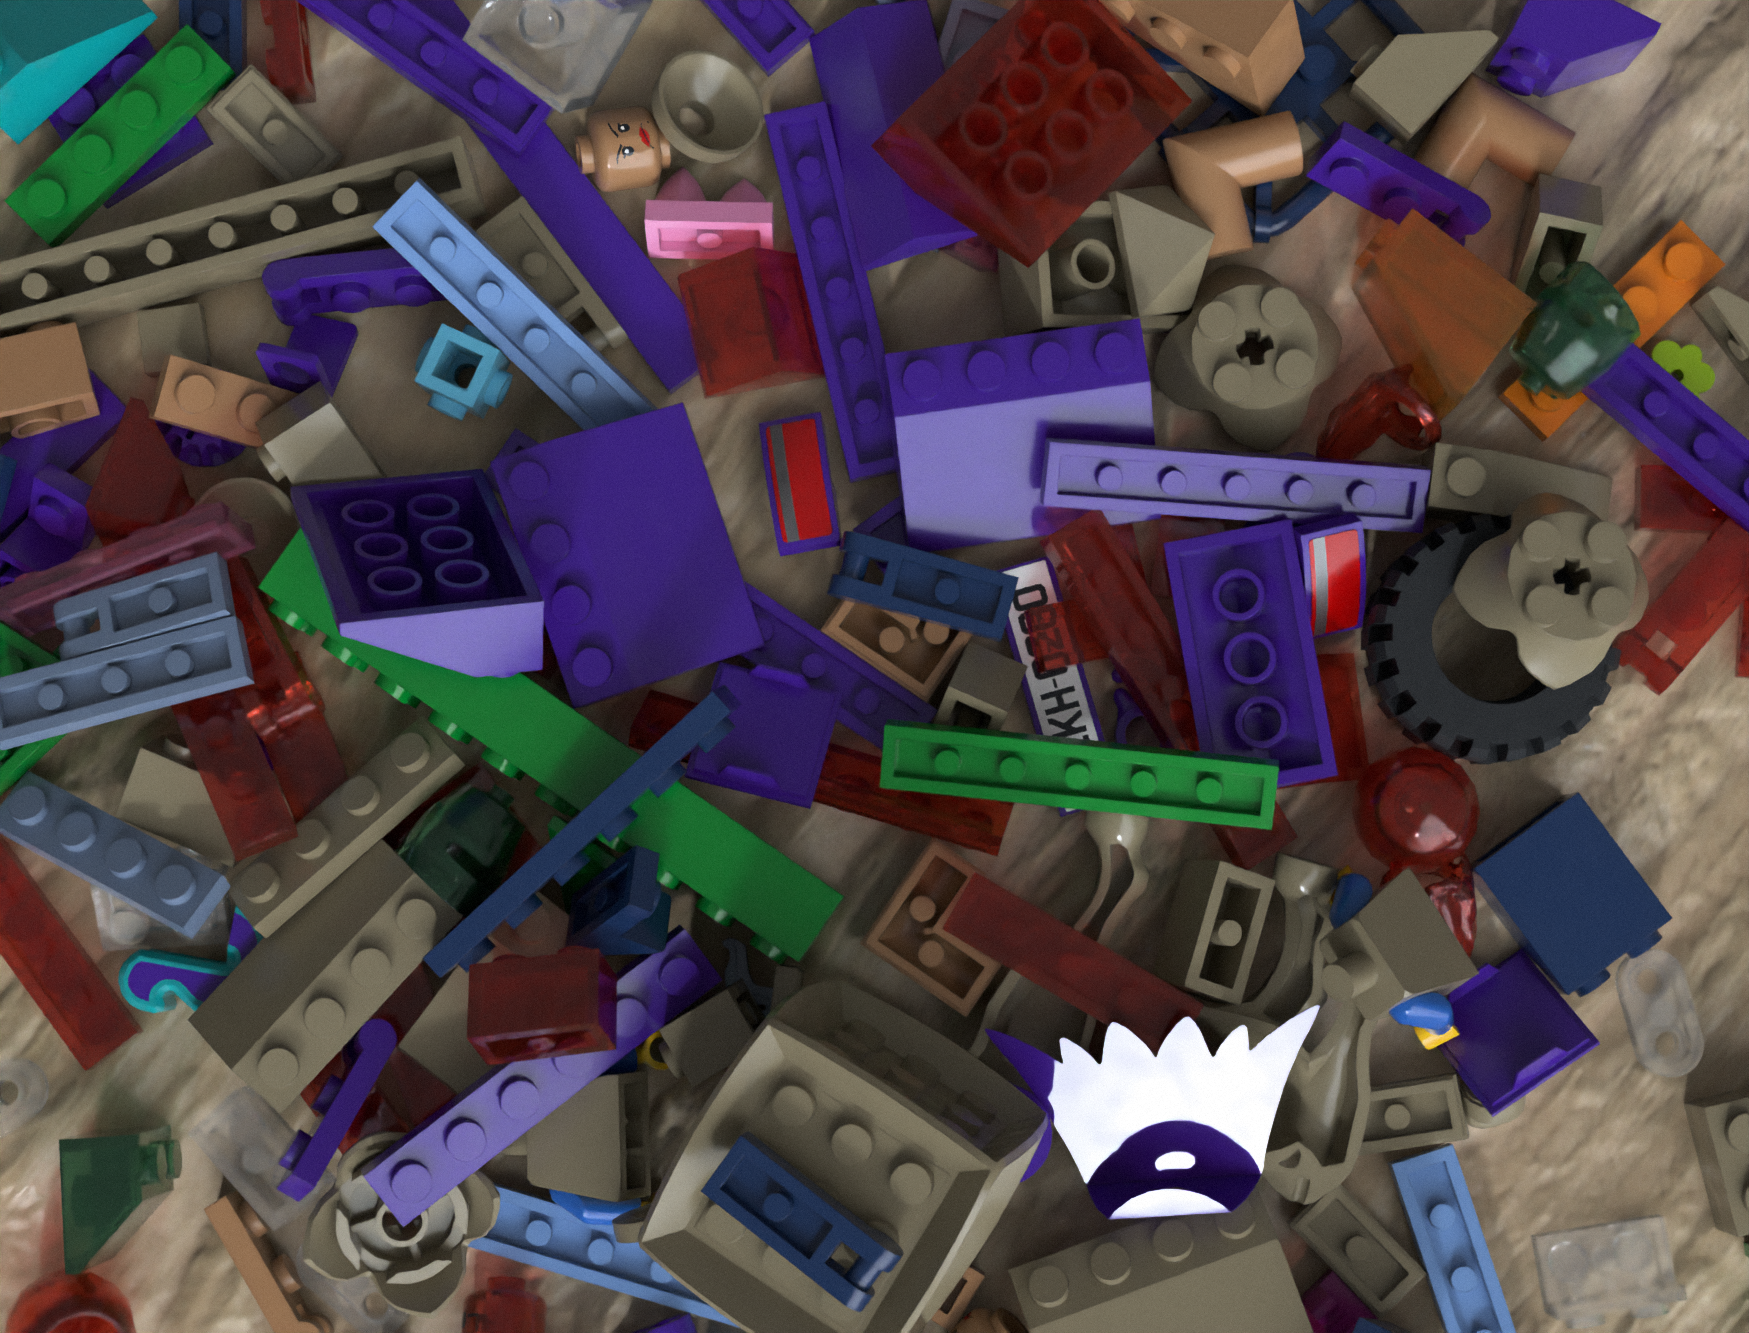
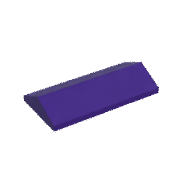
M915 0L858 7L811 37L809 42L823 101H826L843 172L845 195L863 269L869 271L986 233L928 1Z
M1292 519L1163 543L1200 752L1279 760L1277 788L1337 776V765Z

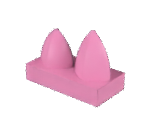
M681 167L663 184L655 200H646L644 222L648 258L774 261L773 202H767L763 194L745 178L733 185L720 201H706L696 179L684 167Z

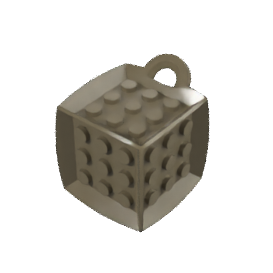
M839 980L810 984L795 990L780 1001L756 1029L731 1063L690 1127L663 1178L653 1202L627 1211L612 1220L615 1238L618 1243L639 1242V1247L677 1281L747 1333H923L927 1323L958 1284L1006 1209L1048 1127L1047 1113L1010 1082L969 1052L888 1003ZM747 1131L752 1133L867 1225L885 1233L902 1248L904 1254L893 1270L889 1273L882 1271L872 1285L875 1294L863 1311H854L839 1302L701 1192L742 1134ZM842 1242L831 1258L843 1267L850 1268L859 1255Z

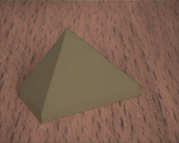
M1169 185L1117 190L1109 193L1132 319L1184 312L1192 309L1215 233L1181 200Z

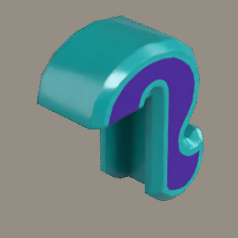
M236 905L226 962L154 948L149 950L139 949L130 955L120 968L118 983L121 993L130 1005L151 1013L174 1010L177 1006L175 994L193 1011H196L264 937L252 927Z

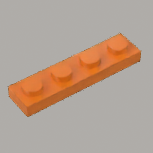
M1680 220L1498 398L1542 442L1545 441L1588 399L1581 391L1627 339L1640 349L1726 264Z

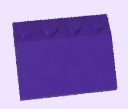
M1140 318L884 354L880 372L908 547L932 553L1146 522L1161 518L1160 514L1043 506L1039 502L1046 438L1155 445L1151 385Z
M683 402L556 438L490 461L518 546L544 600V623L574 709L588 707L766 646Z
M483 469L291 487V500L340 636L473 677L493 676L505 678L514 676L519 672L542 670L544 600Z

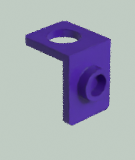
M311 315L303 324L294 326L286 347L259 343L256 355L272 386L300 394L321 381L328 393L333 397L359 332L354 324Z

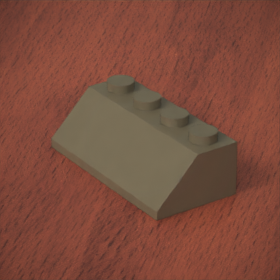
M382 838L268 938L264 937L188 1018V1021L238 1077L276 1111L282 1114L423 961L422 958L461 920L464 912Z

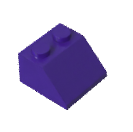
M1521 0L1485 71L1497 76L1498 84L1514 94L1520 96L1534 94L1543 98L1624 72L1654 38L1662 23L1615 0Z

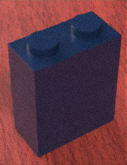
M1579 792L1561 796L1462 869L1519 947L1557 992L1562 995H1570L1575 991L1579 997H1583L1594 991L1610 978L1611 974L1606 967L1625 953L1630 959H1634L1651 949L1662 939L1658 929L1673 919Z

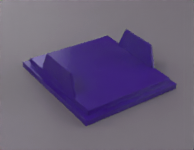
M719 662L710 693L725 685L742 703L728 717L736 728L707 754L697 745L691 752L685 778L811 809L843 692L808 684L802 674L759 663L753 669H747Z
M1522 949L1496 966L1486 962L1477 968L1479 974L1447 995L1453 1011V1025L1458 1028L1460 1035L1437 1046L1492 1118L1600 1045L1598 1039Z

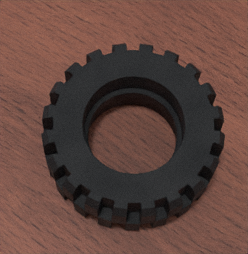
M1490 514L1470 516L1456 524L1450 522L1426 535L1406 549L1397 560L1389 565L1379 578L1382 582L1377 591L1370 595L1364 612L1369 615L1367 628L1361 631V650L1368 652L1369 666L1364 668V673L1368 686L1376 685L1383 701L1378 703V706L1387 719L1395 717L1405 727L1402 731L1405 737L1416 745L1421 743L1427 744L1434 748L1433 754L1449 760L1459 758L1469 760L1470 764L1489 765L1497 762H1510L1546 752L1560 745L1561 740L1568 735L1578 733L1591 721L1590 711L1593 707L1602 705L1605 702L1612 688L1606 682L1608 673L1619 668L1621 650L1612 648L1611 643L1604 659L1597 667L1572 684L1553 690L1536 679L1518 695L1496 701L1473 698L1459 690L1445 676L1433 650L1432 624L1434 616L1441 603L1452 593L1451 589L1457 574L1468 556L1485 541L1502 535L1511 527L1510 514L1503 519H1492ZM1559 570L1553 575L1555 584H1565L1564 593L1568 594L1574 589L1571 578L1564 571Z

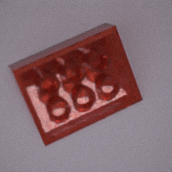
M1019 0L928 88L871 147L916 194L1029 268L1193 100L1099 0Z

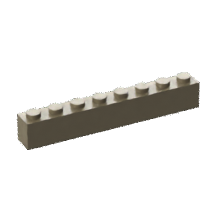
M458 136L0 262V338L26 333V330L32 325L46 321H58L63 324L76 322L77 327L252 280L262 277L266 266L280 259L348 253L386 243L387 241L372 226L419 178L464 221L488 215L472 155L462 137Z

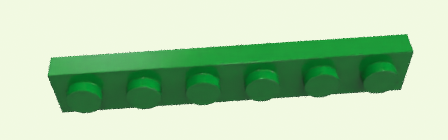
M887 719L884 727L880 788L1272 830L1279 760Z

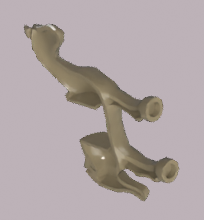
M1086 810L1084 825L1096 844L1098 859L1096 884L1090 898L1077 917L1052 942L1010 969L988 1003L975 1042L967 1052L1007 1081L1009 1080L1017 1086L1032 1091L1019 1072L984 1031L985 1028L1015 1037L1050 1055L1060 1063H1063L1060 1047L1061 1038L1073 1041L1088 1052L1098 1014L1167 1034L1170 1033L1179 1021L1189 1016L1200 1029L1205 1043L1218 1049L1232 1031L1240 1025H1245L1247 1027L1249 1049L1252 1050L1265 1037L1292 1017L1315 1005L1320 1006L1319 1013L1327 1001L1328 994L1325 992L1321 980L1322 971L1326 967L1325 957L1320 951L1319 941L1333 929L1328 916L1332 906L1330 900L1336 887L1339 869L1302 857L1276 852L1272 879L1276 880L1275 886L1284 899L1286 928L1284 945L1276 966L1262 987L1244 1000L1240 1006L1226 1005L1209 1008L1171 995L1128 972L1108 952L1110 939L1130 906L1145 892L1150 872L1143 862L1139 848L1148 834L1152 817ZM1352 999L1343 1003L1328 1034L1311 1053L1303 1047V1044L1301 1045L1282 1090L1268 1138L1261 1177L1279 1194L1290 1201L1303 1205L1317 1201L1335 1190L1354 1169L1363 1141L1371 1103L1370 1043L1372 1032L1378 1020L1370 1021L1364 1018ZM1297 1150L1300 1151V1159L1295 1167L1287 1168L1279 1163L1286 1161Z

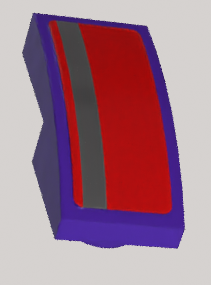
M821 412L759 423L766 483L780 556L840 546L842 535L838 503L831 477L825 423Z
M1352 513L1294 527V536L1313 639L1362 628L1366 601V558L1363 521Z

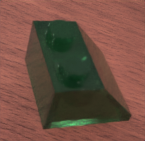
M171 1125L93 1130L59 1140L65 1275L79 1274L113 1259L174 1190L173 1179H177L181 1175L182 1152L179 1141L177 1139L171 1140Z

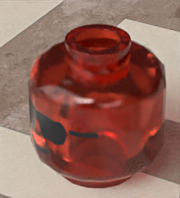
M507 1276L487 1278L486 1289L473 1291L465 1297L462 1308L461 1333H545L546 1301L540 1295L526 1291V1279Z

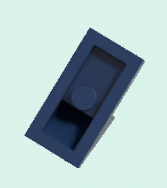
M636 845L572 894L565 953L573 956L655 954L666 949L672 900L670 895L661 891V883L657 880L660 853Z

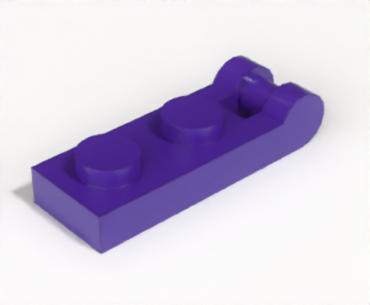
M1345 121L1339 125L1309 159L1306 172L1307 177L1424 241L1429 252L1442 260L1453 258L1464 247L1466 243L1465 236L1478 233L1491 219L1490 208L1481 197ZM1438 209L1443 213L1449 215V217L1447 218L1437 213L1435 210Z
M395 248L280 259L268 264L262 273V281L267 294L272 298V306L276 317L282 324L287 326L301 325L312 314L336 311L358 313L367 308L396 305L418 307L429 302L448 300Z
M382 1019L367 1021L344 1045L342 1050V1059L346 1065L344 1072L340 1078L332 1073L328 1076L310 1108L319 1113L308 1134L298 1129L283 1151L278 1164L287 1170L276 1189L294 1200L301 1201L316 1187L394 1050L397 1036L393 1026Z

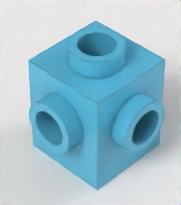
M442 323L435 338L430 337L421 349L415 366V371L418 374L414 381L426 393L432 395L427 404L428 406L447 416L463 421L466 412L484 419L490 406L497 409L508 393L513 375L507 372L510 361L478 328L466 324L463 331L460 332ZM466 368H475L476 371L468 388L460 387L458 383L460 373Z

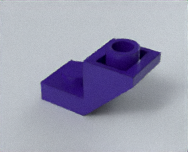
M48 462L33 478L28 517L0 545V592L13 604L25 606L45 619L53 612L54 605L61 598L96 535L103 498L102 492L51 462Z

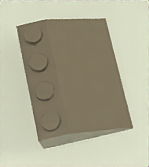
M1257 1185L1248 1198L1233 1212L1151 1217L1008 1270L1030 1333H1313L1279 1238Z

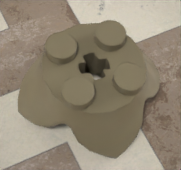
M1225 265L1216 269L1199 284L1191 314L1173 328L1162 342L1154 366L1153 381L1175 404L1189 410H1209L1214 412L1218 416L1224 431L1237 443L1255 450L1270 452L1284 443L1299 428L1307 414L1312 390L1315 386L1328 380L1337 368L1342 349V337L1336 324L1321 306L1308 298L1298 296L1293 291L1284 288L1270 274L1252 267ZM1245 338H1255L1257 343L1261 342L1265 346L1267 351L1261 357L1260 365H1250L1249 356L1242 359L1239 358L1236 350L1242 347Z
M1547 492L1536 494L1516 507L1511 514V527L1502 535L1485 541L1468 556L1457 574L1451 589L1457 600L1473 619L1488 628L1508 630L1513 633L1517 641L1518 658L1527 672L1553 690L1570 685L1592 672L1604 659L1614 638L1620 632L1632 629L1642 619L1649 597L1647 578L1638 557L1627 545L1626 535L1621 527L1613 522H1602L1594 512L1579 502L1560 494ZM1559 570L1568 574L1573 582L1574 589L1568 594L1564 593L1565 584H1555L1553 575Z
M382 1131L369 1134L360 1138L344 1152L337 1166V1179L335 1183L317 1202L309 1216L303 1242V1261L329 1279L348 1281L361 1276L368 1277L374 1282L382 1298L397 1310L418 1317L434 1319L460 1289L466 1273L468 1245L471 1241L486 1236L495 1225L500 1209V1193L494 1183L478 1169L403 1227L392 1213H386L390 1210L363 1177L360 1169L407 1133Z

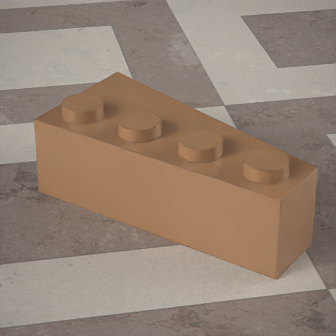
M1084 0L1260 117L1266 114L1305 59L1294 0Z
M58 321L41 322L29 327L26 333L0 338V434L11 431L13 437L23 439L101 415L76 322L68 324Z

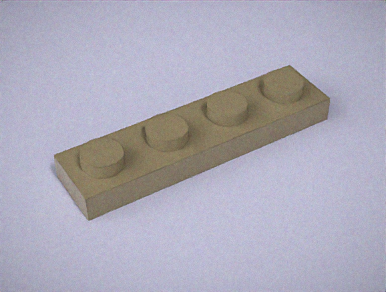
M423 716L419 717L229 882L231 887L227 893L252 927L263 937L268 938L466 765Z

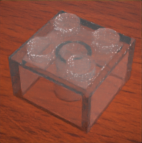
M484 0L462 40L560 114L594 105L653 0Z

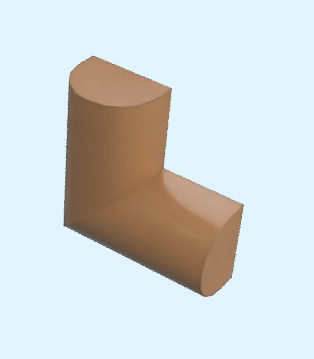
M1472 72L1448 98L1413 159L1466 189L1470 187L1486 159L1534 187L1539 173L1551 176L1576 132Z
M1291 111L1279 112L1169 137L1162 141L1173 190L1215 233L1207 261L1254 249L1241 188L1298 176L1303 170L1300 135Z
M841 600L821 629L823 634L925 703L929 701L973 637V634Z
M932 837L860 944L967 1017L1002 966V963L954 931L950 926L986 873Z

